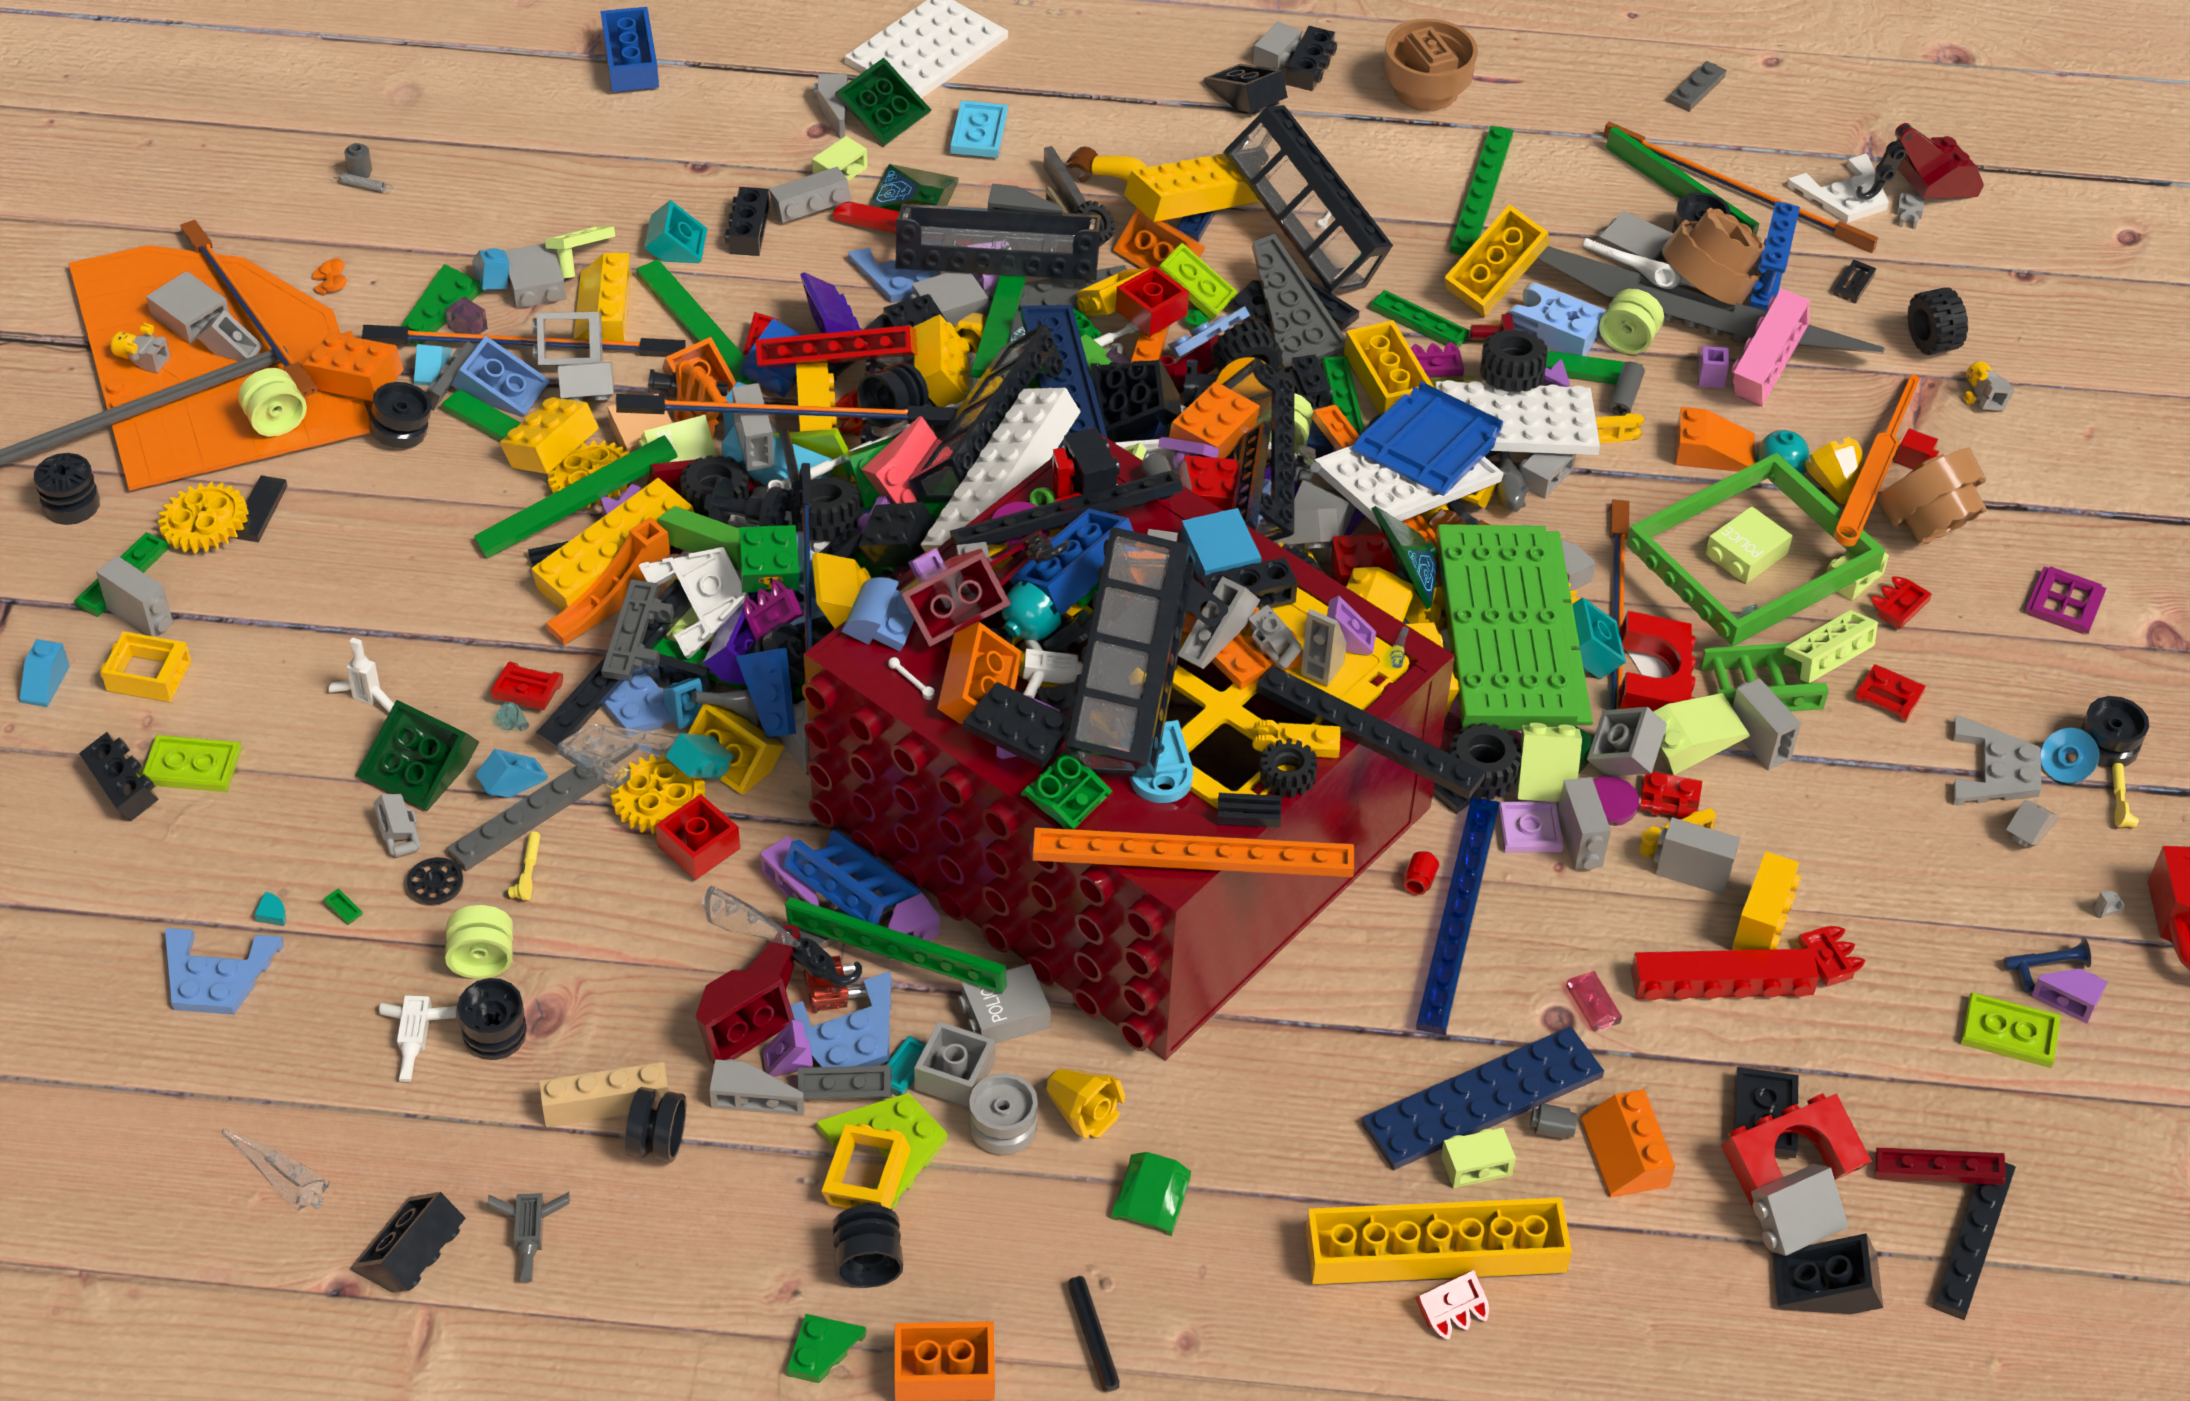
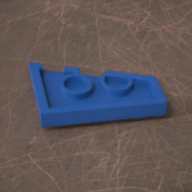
M774 649L736 656L766 737L796 734L787 649Z

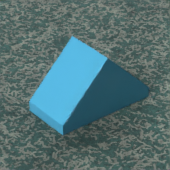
M417 344L414 384L430 386L433 380L438 382L440 380L438 375L445 364L449 363L452 348Z

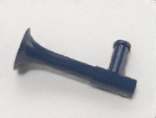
M2082 937L2081 942L2070 949L2004 957V966L2006 970L2017 969L2023 986L2022 989L2024 992L2029 993L2034 990L2035 983L2028 967L2062 961H2080L2087 968H2090L2091 951L2087 939Z

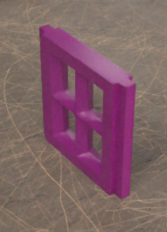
M2044 566L2025 612L2030 613L2032 617L2081 634L2083 632L2089 634L2107 588L2102 587L2100 583L2051 566L2049 568ZM2054 581L2068 586L2065 595L2051 591ZM2074 588L2088 593L2085 602L2070 597ZM2047 598L2062 602L2058 612L2044 607ZM2067 605L2082 609L2078 619L2063 614Z

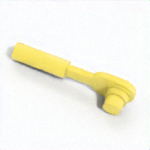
M2115 763L2112 765L2114 794L2116 795L2117 802L2114 812L2115 826L2135 828L2139 819L2130 813L2129 804L2125 802L2124 766L2121 763Z
M538 832L529 833L524 859L525 870L520 876L519 884L508 888L510 898H521L524 901L531 898V876L533 866L536 864L540 834Z

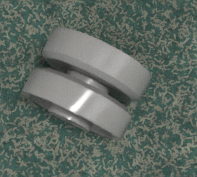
M1008 1073L992 1074L980 1080L972 1089L969 1098V1127L972 1138L979 1147L994 1154H1014L1025 1149L1034 1140L1037 1131L1038 1100L1036 1091L1028 1081L1020 1076Z

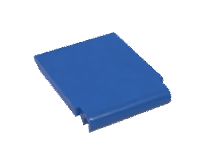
M1420 381L1419 388L1414 387L1410 396L1403 395L1360 435L1352 446L1351 451L1445 496L1494 448L1496 438L1503 427V420Z

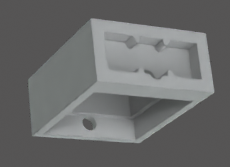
M601 312L537 313V318H533L532 330L533 334H537V344H533V358L538 360V365H571L603 362ZM545 319H589L590 358H546Z
M759 383L732 388L733 403L764 404ZM733 413L734 425L747 471L774 467L773 432L768 414Z

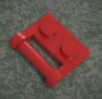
M509 661L492 687L491 697L496 700L545 710L556 690L561 688L563 674L555 671L551 674L520 667L518 663Z
M1874 664L1864 682L1859 686L1854 699L1862 703L1863 701L1869 702L1897 714L1899 719L1907 722L1924 694L1926 686Z

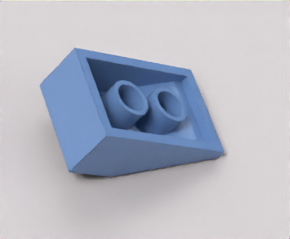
M485 336L459 369L451 385L492 407L524 417L551 380Z

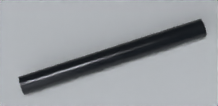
M781 429L779 436L791 488L799 490V470L790 432L788 429Z

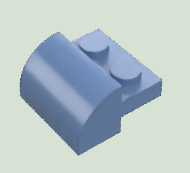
M881 577L872 578L864 582L857 594L842 632L868 645L872 639H875L901 651L915 618L901 592L896 590L899 582Z

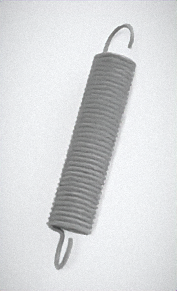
M347 173L333 177L338 179L335 177L340 176L342 184L378 192L390 191L385 190L386 185L390 184H385L383 181Z

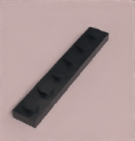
M2005 1162V1185L1975 1184L1933 1307L1934 1309L1965 1320L2016 1166Z

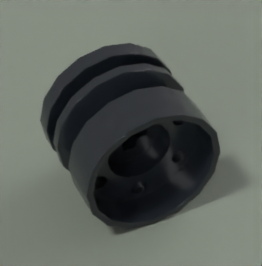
M905 362L866 375L860 381L857 389V399L860 408L905 410L908 406H927L929 391L924 377L913 365ZM866 418L872 425L879 428L890 427L904 420Z
M60 453L47 457L36 467L34 483L40 496L42 510L47 519L56 524L72 525L88 520L97 512L100 506V496L97 485L94 482L91 465L86 458L74 453Z
M486 978L474 982L464 990L459 997L457 1011L466 1048L473 1055L486 1060H499L509 1057L518 1051L524 1043L527 1033L523 1001L518 989L512 983L503 979Z
M859 1205L839 1213L833 1220V1243L836 1248L835 1270L836 1276L842 1283L857 1288L879 1287L889 1284L902 1274L903 1254L902 1246L900 1245V1221L895 1211L879 1205Z

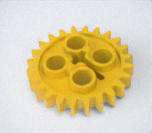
M593 440L590 446H586L583 442L581 448H576L548 473L550 490H552V493H555L629 454V452H624L623 446L616 448L614 442L609 446L606 445L604 440L600 445H596L595 440ZM627 484L609 493L606 497L611 498L613 495L619 497L620 490L626 491L628 489ZM600 499L594 501L600 506Z
M210 482L207 487L199 483L197 489L188 486V492L186 493L178 491L180 497L169 498L171 504L163 505L165 511L159 512L161 519L158 520L159 529L168 545L172 544L174 549L181 547L183 552H187L192 548L193 552L197 553L199 548H203L205 552H208L209 546L212 545L214 548L219 549L220 542L229 544V536L237 538L236 530H244L242 523L248 522L246 515L249 512L245 499L241 496L239 490L234 491L231 485L225 488L222 482L215 487L213 482Z
M662 753L660 759H655L654 755L650 754L649 761L639 757L638 765L629 762V771L620 769L621 777H615V786H611V799L615 814L620 815L622 823L629 821L631 829L639 825L641 833L648 827L651 828L652 834H655V825L699 794L706 798L705 781H702V778L688 777L670 760H666L664 753Z

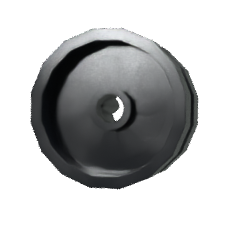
M1703 192L1690 193L1683 196L1677 203L1672 233L1676 231L1684 220L1698 222L1709 208L1713 210L1720 209L1724 214L1729 215L1731 210L1723 199L1713 194Z
M391 382L377 388L373 395L372 411L369 418L371 434L382 444L393 448H409L423 442L427 435L428 420L432 409L431 399L425 391L410 383Z
M778 623L747 647L746 654L786 648L792 690L799 683L805 681V633L790 623Z
M2106 696L2098 698L2090 704L2080 729L2087 732L2095 740L2099 749L2098 765L2112 768L2113 764L2121 763L2125 767L2136 760L2149 729V719L2144 710L2133 701L2123 697Z
M646 1087L637 1089L630 1106L626 1126L625 1148L628 1156L645 1158L652 1150L653 1157L658 1161L672 1163L675 1160L682 1142L686 1120L687 1103L686 1096L683 1093L668 1091L660 1099L659 1092L656 1089Z

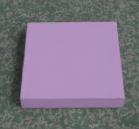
M1499 802L1498 813L1505 853L1562 852L1563 841L1556 802Z

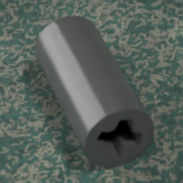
M1631 361L1623 364L1608 405V409L1613 414L1625 416L1631 413L1645 373L1642 365Z

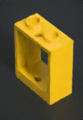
M1149 268L1123 270L1077 291L1079 309L1085 316L1108 315L1115 312L1117 286Z
M123 631L118 642L113 644L111 655L107 662H104L101 666L100 676L104 681L106 691L171 702L192 662L187 642ZM132 656L165 662L157 678L124 673Z
M845 1124L821 1191L829 1206L848 1209L859 1205H879L891 1209L911 1151L904 1134L894 1129H887L886 1131L876 1130L866 1124H857V1126ZM855 1144L890 1150L877 1190L842 1183Z

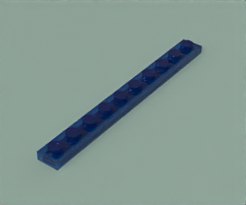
M1471 797L1417 1019L1416 1030L1440 1035L1447 1034L1499 813L1500 802L1479 800Z

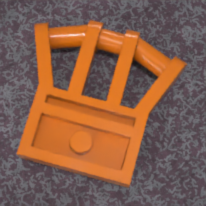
M679 360L675 366L678 391L676 401L710 402L711 397L713 402L729 403L726 397L722 396L717 389L716 381L711 376H706V371L701 366H692L686 360ZM675 410L674 420L680 422L705 415L713 439L715 425L720 423L716 419L720 412Z
M1258 607L1255 608L1253 614L1259 611ZM1249 621L1211 661L1240 690L1260 680L1272 665L1278 667L1267 653L1263 654L1255 648L1256 645L1252 638L1253 633L1243 637L1251 626ZM1301 650L1288 668L1282 670L1301 667L1303 650Z

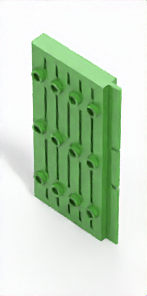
M1438 525L1435 542L1451 653L1455 655L1453 664L1454 675L1459 682V693L1457 696L1462 728L1468 729L1469 725L1474 723L1477 726H1480L1481 723H1487L1488 726H1493V724L1499 725L1501 730L1504 728L1507 730H1522V725L1529 726L1530 723H1543L1547 727H1558L1563 724L1574 727L1576 725H1593L1581 651L1571 650L1579 649L1580 645L1573 605L1570 603L1572 599L1560 532L1546 531V526Z

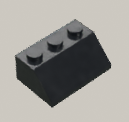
M442 1192L409 1197L353 1264L351 1269L358 1275L390 1292L410 1291L420 1282V1274L424 1269L438 1260L441 1255L439 1252L441 1248L459 1234V1226L466 1218Z

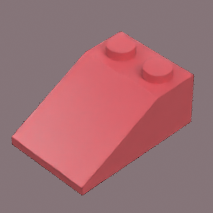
M919 416L861 470L880 496L886 495L892 504L918 502L908 480L938 438L923 417Z

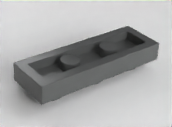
M1706 61L1671 94L1669 103L1690 112L1725 78L1727 70Z
M468 341L463 349L458 347L450 359L452 361L451 365L445 364L438 375L440 380L438 382L433 380L428 387L426 393L431 399L433 411L452 387L451 384L459 369L476 349L477 346Z
M884 1065L798 1068V1090L803 1092L804 1101L892 1098V1067Z

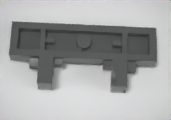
M630 580L601 670L603 677L631 681L634 669L641 670L642 667L649 669L658 668L660 662L659 651L646 649L642 644L649 623L653 624L654 619L658 622L672 623L674 617L673 605L662 603L660 599H657L659 592L658 583Z

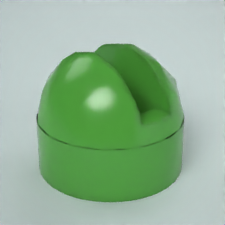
M1046 487L1037 488L1030 495V503L1042 506L1045 502L1046 504L1053 503L1056 499L1053 490Z

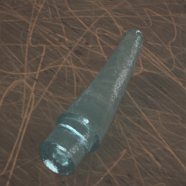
M1408 627L1402 628L1392 647L1390 659L1391 665L1394 668H1401L1403 666L1405 641L1409 631Z

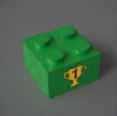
M889 437L840 455L849 483L855 485L856 489H858L859 507L866 509L874 506L878 496H880L861 469L895 438Z
M796 525L739 527L742 593L758 592L759 589L771 592L772 580L781 582L787 589L798 591L799 562Z

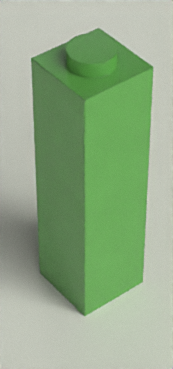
M673 506L657 518L658 524L668 531L669 545L691 553L724 547L735 569H740L739 528L677 506Z

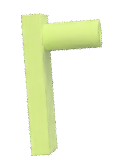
M594 226L546 238V249H557L558 263L563 278L575 277L572 247L614 237L615 230L614 226Z

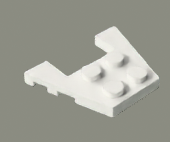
M1867 154L1848 159L1847 168L1855 175L1854 177L1835 182L1831 185L1820 187L1807 173L1788 178V188L1793 191L1797 188L1804 193V198L1809 201L1815 199L1822 203L1824 210L1846 223L1885 211L1889 203L1883 188L1874 198L1869 200H1859L1856 196L1858 186L1862 187V193H1866L1874 184L1875 170Z
M724 547L691 553L685 557L675 559L670 557L659 562H645L639 565L646 581L658 583V586L677 576L696 612L699 622L674 635L687 659L691 658L744 603L745 598L750 597L748 593H742L741 578Z

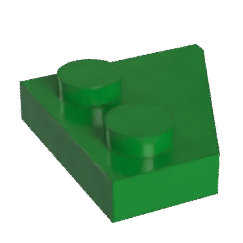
M805 1314L787 1368V1376L820 1383L830 1373L833 1366L839 1364L848 1356L847 1351L858 1340L862 1342L867 1334L866 1327Z

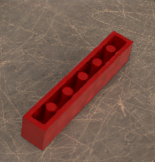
M910 325L755 340L757 366L764 369L793 367L796 364L837 363L918 355L916 329Z
M1813 949L1635 952L1631 967L1636 999L1648 1000L1666 998L1682 1000L1688 998L1715 999L1718 997L1746 998L1757 996L1770 998L1777 996L1804 997L1814 995L1819 980Z

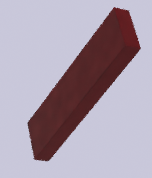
M1876 1147V1179L2005 1185V1153Z

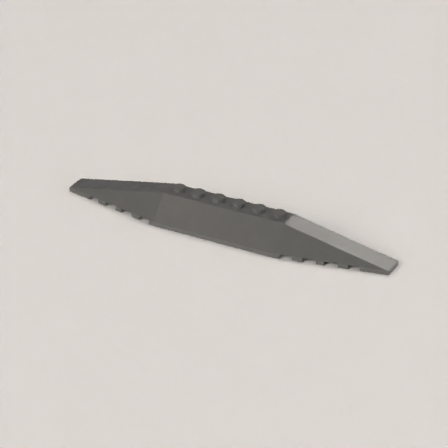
M1547 246L1537 258L1612 299L1619 291L1625 289H1639L1647 292L1657 299L1663 308L1665 320L1673 322L1674 318L1684 320L1683 325L1697 329L1698 325L1708 328V333L1722 336L1724 332L1732 335L1731 340L1746 344L1750 337L1753 338L1757 331L1755 329L1760 317H1765L1768 313L1736 303V305L1727 304L1713 297L1677 286L1673 289H1664L1656 286L1639 273ZM1808 325L1797 345L1884 354L1885 348L1812 325Z

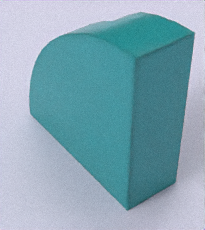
M265 892L255 912L256 921L285 926L286 912L282 901L276 895Z

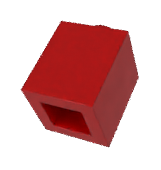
M1909 428L1900 443L1895 463L1915 469L1922 462L1939 455V451L1936 450L1938 439Z

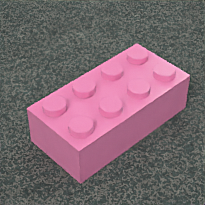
M1782 288L1777 296L1773 295L1767 307L1768 313L1765 317H1760L1755 329L1757 331L1753 338L1750 337L1744 346L1745 353L1741 359L1738 358L1732 368V373H1734L1732 384H1734L1735 395L1762 407L1810 323V300Z

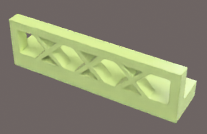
M1850 610L1786 646L1784 655L1802 662L1800 680L1811 683L1875 645L1878 622Z

